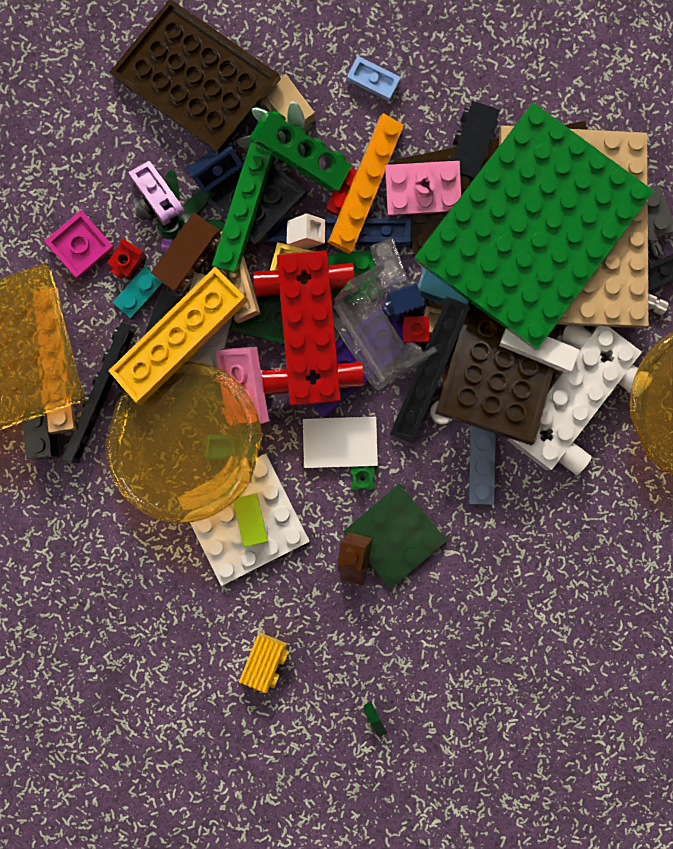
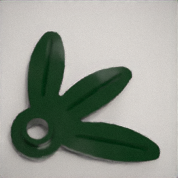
M169 170L164 182L179 201L178 179L175 171ZM211 188L210 191L207 190L206 193H202L200 190L182 206L185 214L180 217H173L170 219L171 222L165 226L159 220L157 230L160 236L167 239L176 238L192 214L196 213L198 215L207 205L205 199L214 191V188ZM168 204V205L164 206L163 209H164V211H166L167 209L171 208L172 206H171L170 204ZM204 219L217 228L219 232L223 230L225 221ZM167 226H172L174 229L166 230L165 228Z

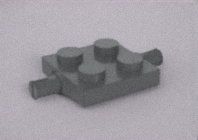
M660 185L651 188L654 192L648 199V244L653 258L664 254L658 240L665 235L673 233V218Z

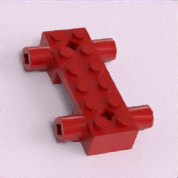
M327 250L277 255L278 270L253 272L256 297L280 295L287 368L262 371L264 394L289 393L291 407L339 403L341 388L364 386L362 362L337 364L330 291L355 288L353 263L328 265ZM302 276L310 278L307 280L306 285H302L301 281H298ZM311 373H316V376H320V379L316 380L315 385H311L310 381H306V378L310 377Z

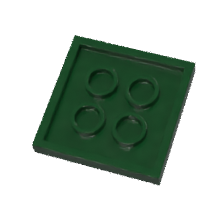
M400 484L394 487L343 531L345 535L351 532L373 538L369 563L390 588L447 541Z

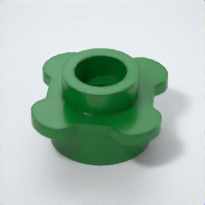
M371 466L366 468L353 467L351 469V474L353 475L351 488L353 490H359L360 488L372 490L375 487L373 482L374 468ZM361 476L365 477L364 481L360 479Z

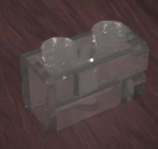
M390 238L372 245L370 248L386 295L388 292L408 286L409 282L394 239Z

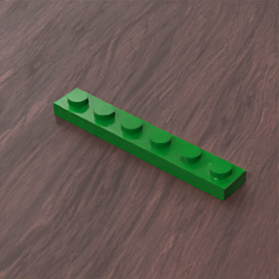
M250 142L212 266L219 270L238 274L274 158L273 155L253 142Z

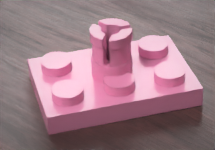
M460 161L385 165L388 216L449 213L461 197Z
M257 347L215 351L227 422H268L269 418L262 380V371L264 370L260 369Z

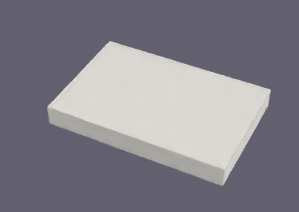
M376 417L303 419L304 468L378 466Z

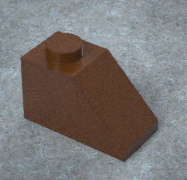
M351 532L344 537L340 544L337 561L341 580L359 585L365 584L373 538Z

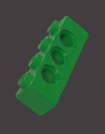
M273 111L262 114L249 141L326 190L339 191L352 166L345 161L346 157L337 151L332 152L327 149L326 143L320 139H312L307 136L306 130L295 124L292 126L286 122V117L281 113ZM279 131L285 134V142L283 144L278 139ZM301 144L306 150L304 157L299 153V146ZM321 157L325 160V168L323 170L319 166Z

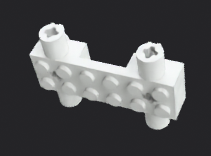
M582 325L565 326L562 342L579 349L572 372L570 374L562 372L550 387L535 443L531 446L510 438L507 440L545 470H552L557 462H559L575 475L581 473L590 462L592 456L573 441L617 384L634 397H638L652 379L633 365L642 352L609 326H595L591 332ZM603 353L607 357V361L604 363L601 361L602 356L600 355ZM540 431H547L548 439L542 441L540 439L542 437Z

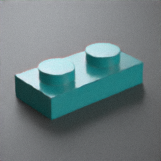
M144 267L112 303L130 319H133L164 283Z

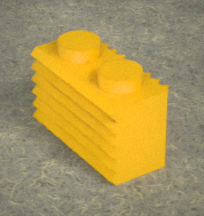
M259 632L239 682L264 693H267L269 687L274 689L279 674L275 673L278 664L284 665L289 652L285 650L286 643Z

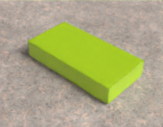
M258 493L233 498L243 546L247 547L268 542Z

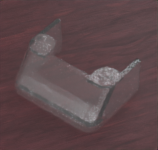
M382 264L351 279L332 301L333 324L355 360L362 362L365 376L377 390H381L413 370L437 351L435 347H432L423 352L420 346L413 342L403 344L379 305L383 298V288L376 281V278L385 269Z

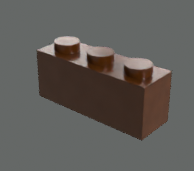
M193 213L151 271V274L179 293L181 289L185 291L192 282L191 275L195 270L199 271L207 260L205 258L206 254L210 249L213 251L218 246L221 233L217 228L196 213Z

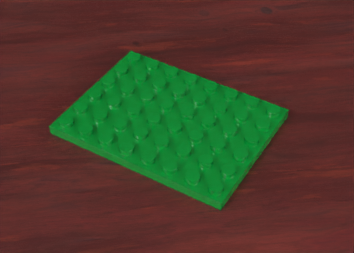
M533 102L414 257V261L534 350H537L654 190Z

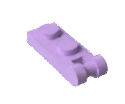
M150 161L128 172L130 178L164 226L170 223V219L173 217H180L185 214L182 205ZM168 204L172 206L166 211H164V209L162 208Z

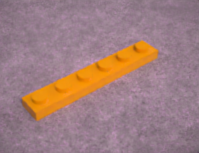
M384 113L378 119L328 240L329 244L348 254L354 249L385 173V165L389 163L404 126Z

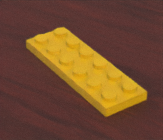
M214 267L109 372L130 397L141 406L249 300Z

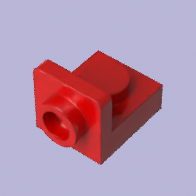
M404 316L402 321L403 346H412L414 342H428L429 317Z

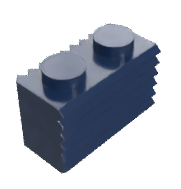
M228 144L220 154L212 150L187 167L186 170L202 193H206L207 190L210 191L211 188H214L223 179H227V176L230 177L231 173L234 174L235 171H239V168H243V164L233 148Z
M417 283L388 292L383 309L387 319L392 318L395 324L397 321L401 322L404 316L420 315L424 301Z

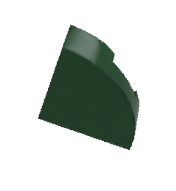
M370 701L363 705L367 718L376 734L380 737L387 734V730L372 702Z

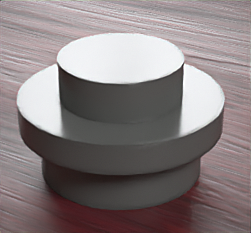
M138 197L133 199V204L130 205V208L134 214L142 221L146 218L150 219L153 216L151 212L153 209L144 198L139 199Z

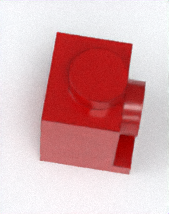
M122 238L120 245L107 264L112 267L110 272L120 279H123L125 276L131 280L147 256L142 250ZM127 256L128 261L124 264L120 263L122 258Z

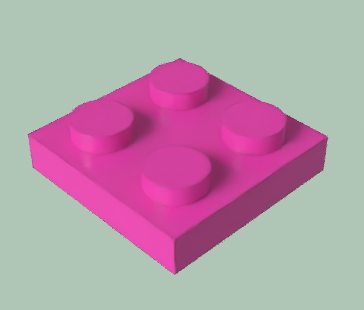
M82 210L44 241L77 279L81 278L115 248Z

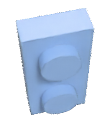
M357 56L347 75V81L389 102L401 80L400 76Z

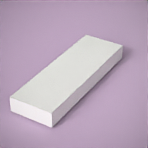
M505 329L499 345L567 374L572 372L579 353V349L548 336L540 347L534 350L507 329Z

